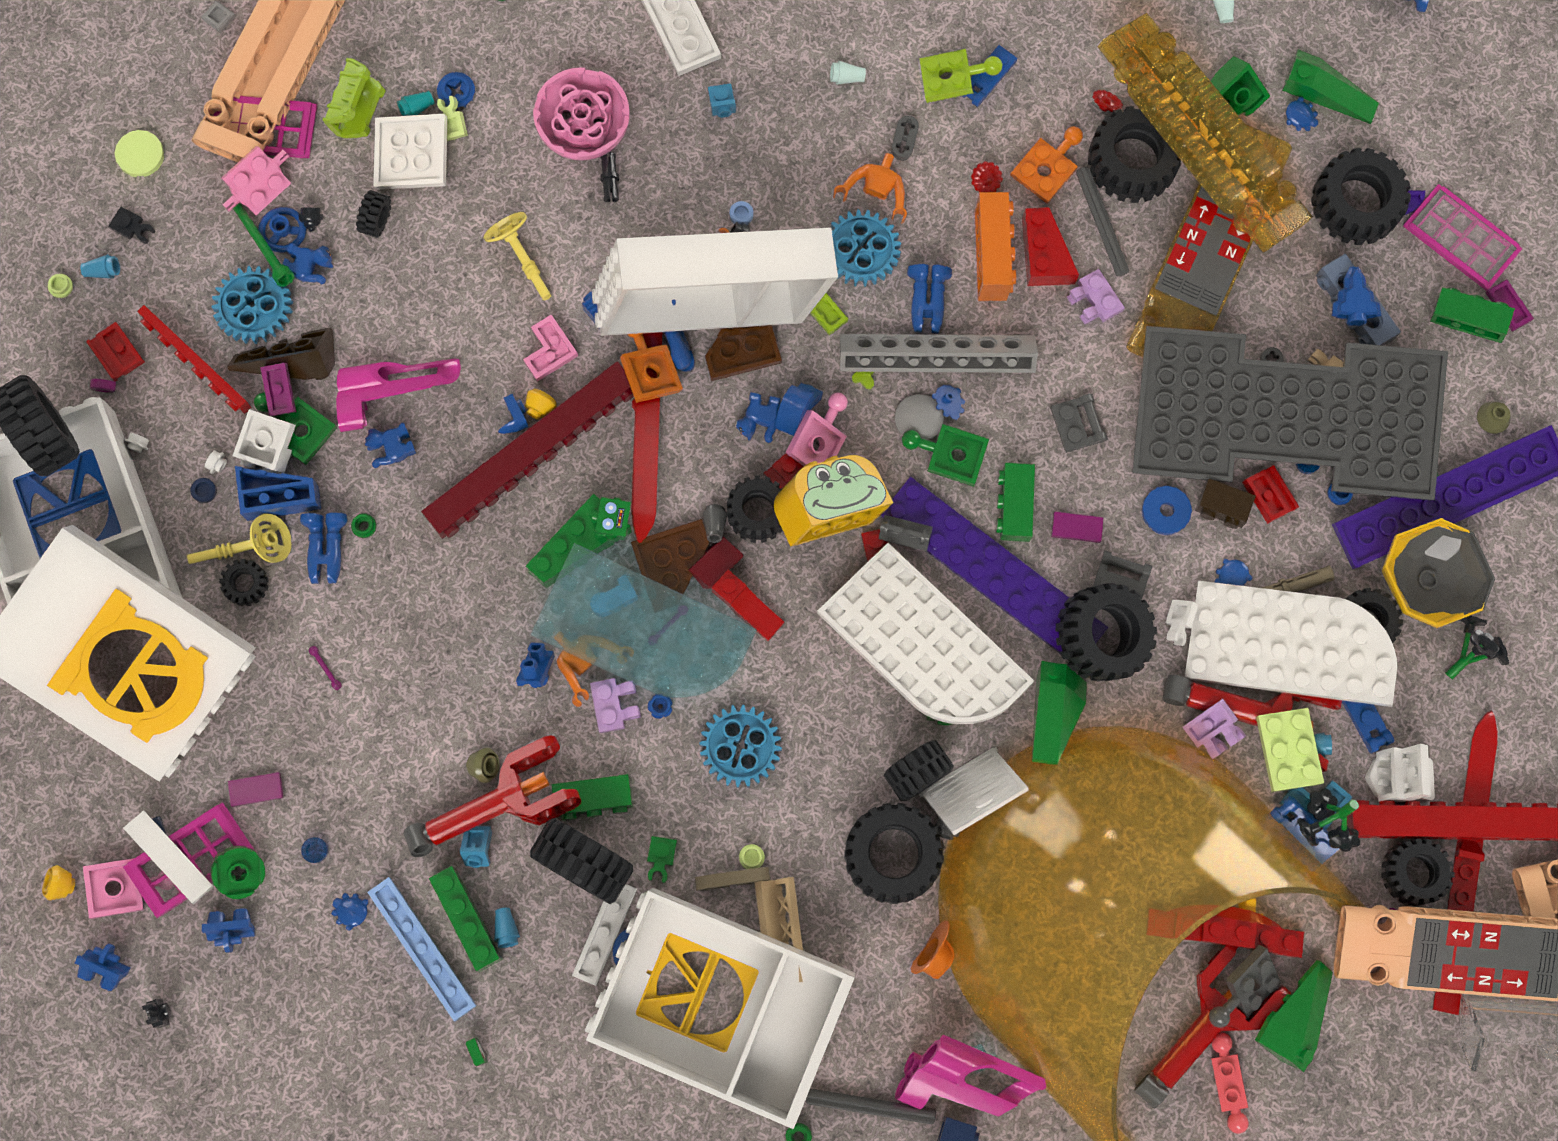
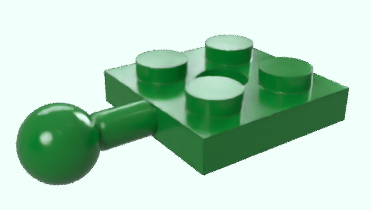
M259 393L254 398V406L260 412H269L265 393ZM297 396L294 400L296 412L274 417L296 425L287 449L292 450L291 455L304 465H307L334 433L337 426ZM299 426H307L308 432L305 436H296L295 431Z
M942 424L936 443L922 439L920 434L914 430L906 431L903 434L902 444L906 449L914 450L919 447L933 452L927 472L974 487L989 439ZM957 449L963 451L965 459L962 461L954 460L951 455L952 451Z

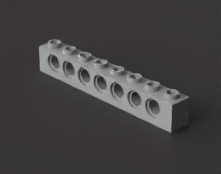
M840 334V371L1036 373L1038 350L1035 335Z

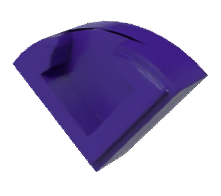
M1425 190L1408 191L1411 194V200L1407 205L1408 210L1405 215L1419 208L1425 198Z

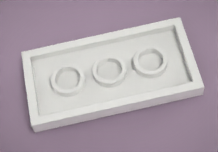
M641 0L678 76L721 59L719 48L695 0Z

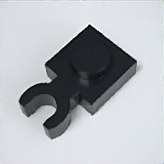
M123 207L119 208L108 225L111 230L130 240L135 234L139 241L144 244H148L149 241L142 236L145 231L155 233L151 225H141L142 217Z
M155 999L146 1002V1005L142 1006V1009L146 1011L148 1020H146L148 1025L152 1024L153 1028H162L170 1025L168 1018H171V1010L168 1003L163 1002V999Z

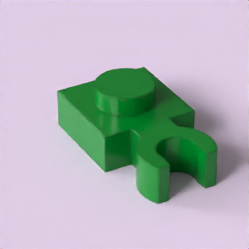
M656 836L651 837L647 862L654 863V867L648 872L649 881H652L655 872H661L663 875L662 883H666L668 874L665 870V865L673 866L677 840Z

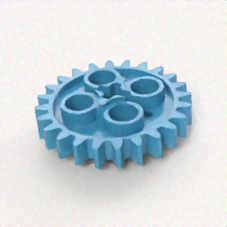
M857 209L856 216H853L848 211L847 219L840 215L838 218L839 224L831 223L838 278L844 275L845 284L852 279L854 280V286H857L858 282L862 281L864 287H866L868 280H871L876 285L877 277L884 281L886 277L885 272L892 274L893 268L891 266L897 267L898 265L896 258H900L901 251L897 249L901 247V242L896 240L899 237V233H892L894 230L893 224L886 226L888 218H884L881 221L878 220V212L874 217H870V210H867L865 215H861L860 210ZM862 229L866 234L857 235L854 231ZM872 233H876V235L869 239V236ZM867 242L866 249L862 248L857 254L858 246L863 247ZM878 243L882 244L885 248L877 250L873 245ZM847 246L851 251L843 253L839 248ZM856 255L854 261L852 263H848V261H850ZM866 261L869 263V266L865 268L860 267L858 262Z
M248 266L247 272L243 273L238 268L237 276L230 272L229 281L221 279L224 287L215 288L220 295L212 296V299L218 304L212 305L211 308L214 312H217L213 317L216 321H220L217 325L221 330L225 329L224 332L227 336L233 334L232 337L235 341H238L242 336L245 344L252 338L253 342L257 344L259 337H262L267 342V334L269 333L276 337L274 331L276 328L284 330L281 322L289 323V319L285 314L293 313L291 308L288 307L293 304L292 299L288 297L291 295L289 288H286L287 286L279 287L276 284L270 269L263 273L262 268L258 266L256 271L253 272L252 268ZM254 286H261L257 292H251ZM240 299L237 305L231 306L233 300ZM254 302L255 306L251 307L249 304ZM275 304L272 310H264L267 305ZM247 318H254L251 324H244Z
M732 705L731 713L729 714L725 709H722L723 717L719 718L714 714L713 719L715 723H706L710 731L701 732V735L707 738L706 741L699 742L700 746L706 748V750L700 752V756L708 757L703 762V765H712L709 774L719 773L717 776L718 782L725 777L726 786H729L732 780L736 781L737 788L740 787L741 781H745L747 788L750 787V780L752 779L757 784H760V775L768 778L766 770H775V766L771 762L780 761V757L774 754V752L782 751V747L775 745V743L781 741V737L773 736L778 731V727H769L772 718L764 721L763 711L758 716L755 715V707L746 712L745 705H742L741 710L737 712L734 705ZM731 724L737 725L740 728V732L736 736L727 735L725 730ZM746 725H749L750 728L745 738V746L748 748L741 750L737 766L733 768L732 762L737 752V747L734 744L740 743ZM756 732L764 737V741L758 745L751 743L749 739ZM720 749H729L732 756L725 761L719 759L717 753ZM751 756L755 759L756 764L753 768H744L741 764L742 759Z

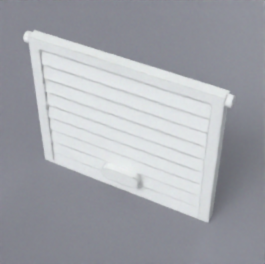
M996 747L991 748L949 773L919 794L920 798L924 797L953 835L1029 791L1027 785L997 753L998 749Z

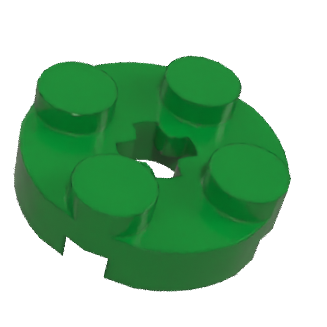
M233 846L219 852L215 856L211 867V879L214 886L220 893L231 899H243L251 896L265 878V866L262 859L253 849L246 846ZM240 866L241 869H245V873H242L240 878L236 879L235 875L231 874V871L235 870V867Z

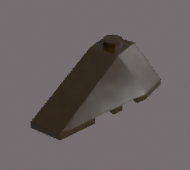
M332 328L309 331L302 333V339L296 342L288 343L286 338L280 340L270 350H267L265 346L235 354L227 366L228 370L262 375L260 367L287 363L290 378L302 380L325 379L330 375L335 365Z

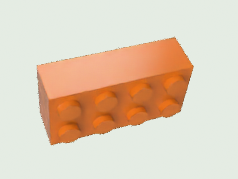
M980 192L975 207L978 301H1007L1009 293H1013V285L1016 284V270H1012V262L1015 261V247H1011V239H1014V224H1010L1014 206L1013 201H1009V192Z

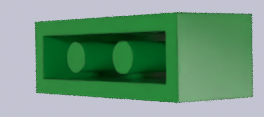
M1442 287L1430 322L1502 343L1507 335L1515 308L1509 307L1508 304L1503 302L1485 300L1479 295H1467L1455 288Z
M1005 463L1003 470L998 471V485H1002V494L997 496V509H1001V518L996 520V533H1000V540L1030 542L1033 537L1035 464Z
M628 774L551 784L552 794L561 789H576L581 798V804L578 807L558 816L561 817L562 821L575 820L578 814L587 813V817L602 816V811L612 810L613 814L627 813L628 808L633 807L630 777Z

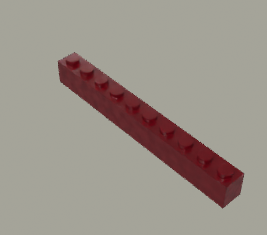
M618 361L424 508L421 511L423 516L442 539L446 536L448 538L454 536L460 530L459 526L466 521L469 523L475 520L482 508L493 506L499 500V495L505 491L510 492L519 485L518 481L525 475L527 477L532 476L539 469L538 465L544 461L549 462L558 455L557 451L564 445L566 447L571 446L578 439L577 435L583 431L588 432L592 430L599 418L610 416L616 410V405L622 401L625 403L631 400L634 395L624 368Z

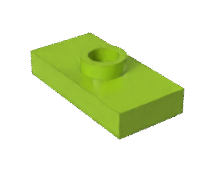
M827 293L824 294L810 312L829 336L848 322V317Z

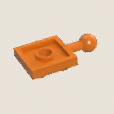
M1076 126L1069 127L1065 131V140L1057 149L1040 138L1010 174V176L1047 204L1078 168L1075 163L1064 156L1071 145H1078L1083 139L1082 130ZM1041 166H1046L1050 169L1051 173L1048 176H1041L1037 169Z
M643 333L627 334L629 337L634 338L638 351L624 353L620 360L636 403L680 393L683 387L667 344L647 348ZM646 369H653L657 374V378L649 377Z

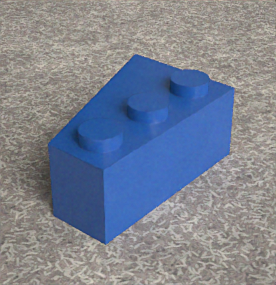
M235 466L240 514L247 521L254 520L256 517L268 513L283 516L322 510L319 486L313 478L284 473L276 474L265 470L257 471Z

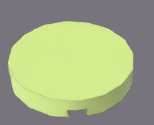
M143 130L132 131L121 137L114 153L116 162L123 172L133 177H145L153 174L159 169L164 160L162 143L156 135Z

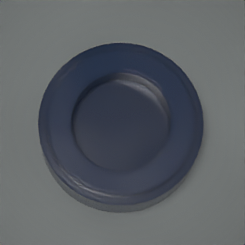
M199 478L191 485L190 492L197 502L208 503L215 498L217 488L210 479Z

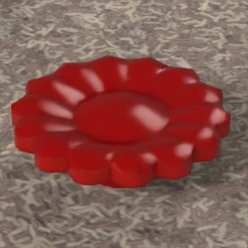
M1105 90L1094 91L1092 98L1102 111L1113 112L1118 109L1122 110L1123 104L1116 95Z
M984 161L982 164L979 163L977 168L973 169L971 184L979 193L996 192L1001 187L1000 183L1003 181L1001 177L1002 171L993 162L988 163Z

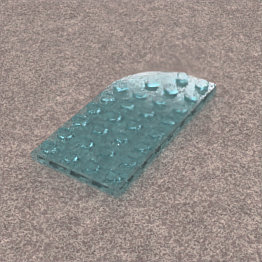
M574 543L530 635L656 695L669 698H687L709 692L727 681L740 667L757 629Z

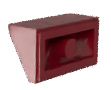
M722 537L720 542L715 543L688 570L703 589H710L744 555L725 537Z

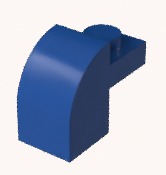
M804 383L799 384L797 387L791 385L781 401L775 428L794 436L807 410H811L822 400L823 391Z

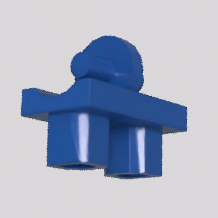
M530 643L528 655L525 660H522L520 665L521 670L516 679L517 686L530 684L531 687L537 688L546 685L549 680L548 671L555 657L554 651H546L543 643Z
M243 908L233 911V921H225L223 912H209L207 924H202V933L206 934L208 941H214L215 947L223 946L226 953L233 952L234 944H242V938L255 936V928L251 923L248 910Z
M110 943L104 949L97 946L93 951L88 949L82 956L78 955L74 963L79 965L78 978L91 981L96 973L102 975L100 986L108 991H112L118 986L121 979L128 975L131 967L119 963L120 956L114 954L115 946Z

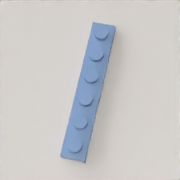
M388 877L367 893L453 1021H457L474 1009L477 1005L393 880Z

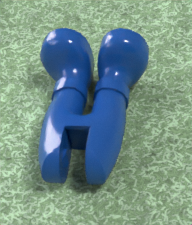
M911 265L907 269V275L915 280L911 307L914 333H922L923 318H932L930 324L931 334H939L943 323L945 285L943 283L952 277V269L943 265H933L931 267L930 303L927 304L929 265Z
M675 299L672 300L673 305H676ZM684 331L664 332L669 343L670 355L675 368L684 372L693 370L695 367L694 357Z
M316 513L300 515V523L307 527L311 533L308 535L309 546L307 553V569L311 584H320L321 564H327L328 583H337L341 569V534L339 532L347 523V514H326V554H323L324 516Z

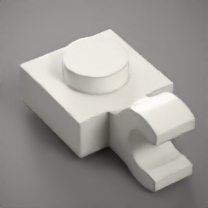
M1172 599L1166 623L1171 626L1167 633L1168 641H1174V645H1185V628H1192L1198 604L1193 601Z

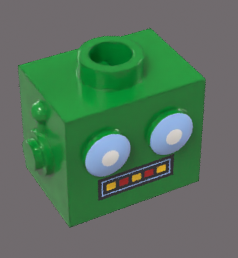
M601 497L599 509L594 508L591 522L596 524L594 536L605 537L610 541H614V539L625 540L631 502L622 501L621 498L614 497V499Z

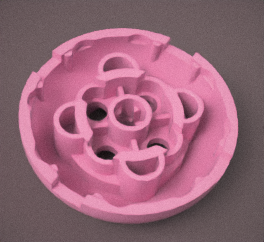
M581 67L567 69L551 77L538 92L533 109L535 127L542 141L553 152L571 160H592L609 153L620 143L629 124V104L626 94L619 83L602 71L596 72ZM582 102H590V103H592V104H591V106L589 107L587 104L582 103ZM570 112L571 117L563 119L562 113ZM596 119H602L604 121L596 122V124H594V121ZM580 130L583 132L580 136L574 135L575 131Z

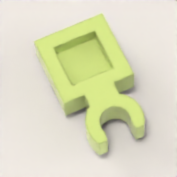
M449 96L450 105L448 107L445 106L444 100L438 99L437 101L438 108L447 116V141L468 136L463 112H456L458 101L454 96Z

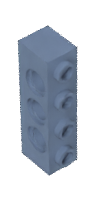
M1346 253L1322 267L1316 275L1318 285L1322 290H1326L1329 293L1332 304L1337 301V293L1343 289L1338 285V282L1343 283L1349 267H1355ZM1373 293V295H1374V300H1375L1376 302L1380 303V301L1378 300V298H1377V297L1375 296V294ZM1381 303L1382 315L1367 319V321L1374 325V328H1370L1366 324L1362 326H1348L1350 329L1355 330L1359 336L1360 344L1384 346L1401 333Z

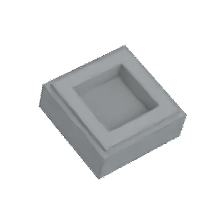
M217 0L201 16L207 24L219 33L236 17L231 10Z

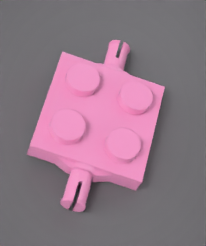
M256 146L221 178L230 188L232 194L222 204L225 209L230 212L238 203H241L254 215L259 214L291 184L279 167L289 158V155L282 149L272 159L260 147Z

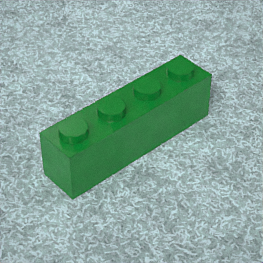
M451 866L430 877L429 880L475 971L481 972L503 960L457 869Z

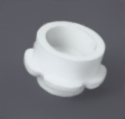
M130 433L128 439H124L128 443L127 448L138 453H141L143 449L148 450L149 440L140 435Z
M214 450L209 455L205 468L209 469L211 474H214L216 471L220 473L227 464V460L224 459L225 454Z

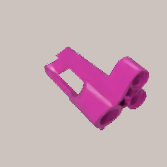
M454 358L409 366L393 362H380L340 368L337 374L338 394L336 397L337 420L340 431L364 429L368 425L365 412L368 410L366 401L455 382L461 370L459 359ZM437 367V374L392 381L388 379L390 374Z
M942 1035L939 1040L931 1044L924 1055H919L915 1052L909 1055L904 1067L905 1076L898 1084L895 1099L921 1110L931 1094L999 1117L1018 1106V1103L1028 1095L1045 1089L1046 1081L1045 1078L946 1035ZM992 1068L1019 1081L1009 1085L995 1096L966 1083L965 1077L975 1070Z

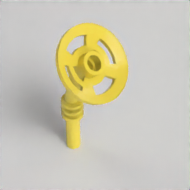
M524 212L511 214L490 227L484 234V240L486 242H496L504 239L506 242H509L522 264L521 268L527 279L533 282L542 300H548L551 294L540 277V270L535 265V262L530 260L517 238L518 233L516 231L524 224L527 215Z
M269 513L262 514L256 517L251 524L250 540L230 544L229 542L227 546L225 544H221V547L216 545L214 549L188 554V563L193 564L215 558L221 560L222 557L226 559L228 555L233 557V554L254 549L263 560L277 563L287 558L291 551V534L286 524L279 517ZM262 521H268L271 523L270 525L265 524L259 526V523ZM262 529L268 530L267 532L262 533ZM277 530L281 533L283 545L278 544V537L275 533ZM275 552L278 553V555L275 557H270L266 555L273 554Z

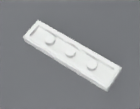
M144 810L123 827L193 905L214 887Z
M626 884L616 902L608 904L603 901L572 976L592 985H597L637 888Z

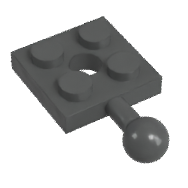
M1258 945L1226 979L1232 997L1222 1007L1217 1006L1210 1011L1209 1020L1211 1024L1218 1028L1227 1026L1230 1022V1014L1236 1007L1248 1018L1281 984L1267 948Z

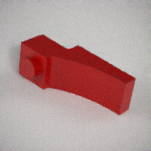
M727 570L711 588L712 593L728 605L737 616L768 642L785 624L779 616L767 607L730 570Z

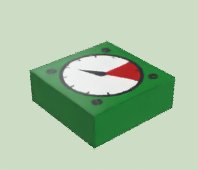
M478 1038L466 1041L465 1044L474 1065L480 1066L487 1063L488 1061Z

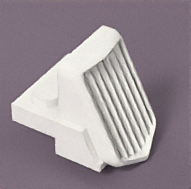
M1417 744L1403 749L1393 747L1376 752V758L1372 761L1365 780L1374 796L1378 798V802L1395 801V803H1403L1406 801H1431L1435 798L1433 761L1428 756V745Z

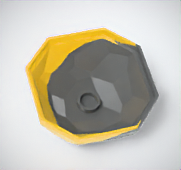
M1442 518L1394 536L1382 568L1384 578L1402 613L1435 628L1483 611L1495 581V576L1474 532Z

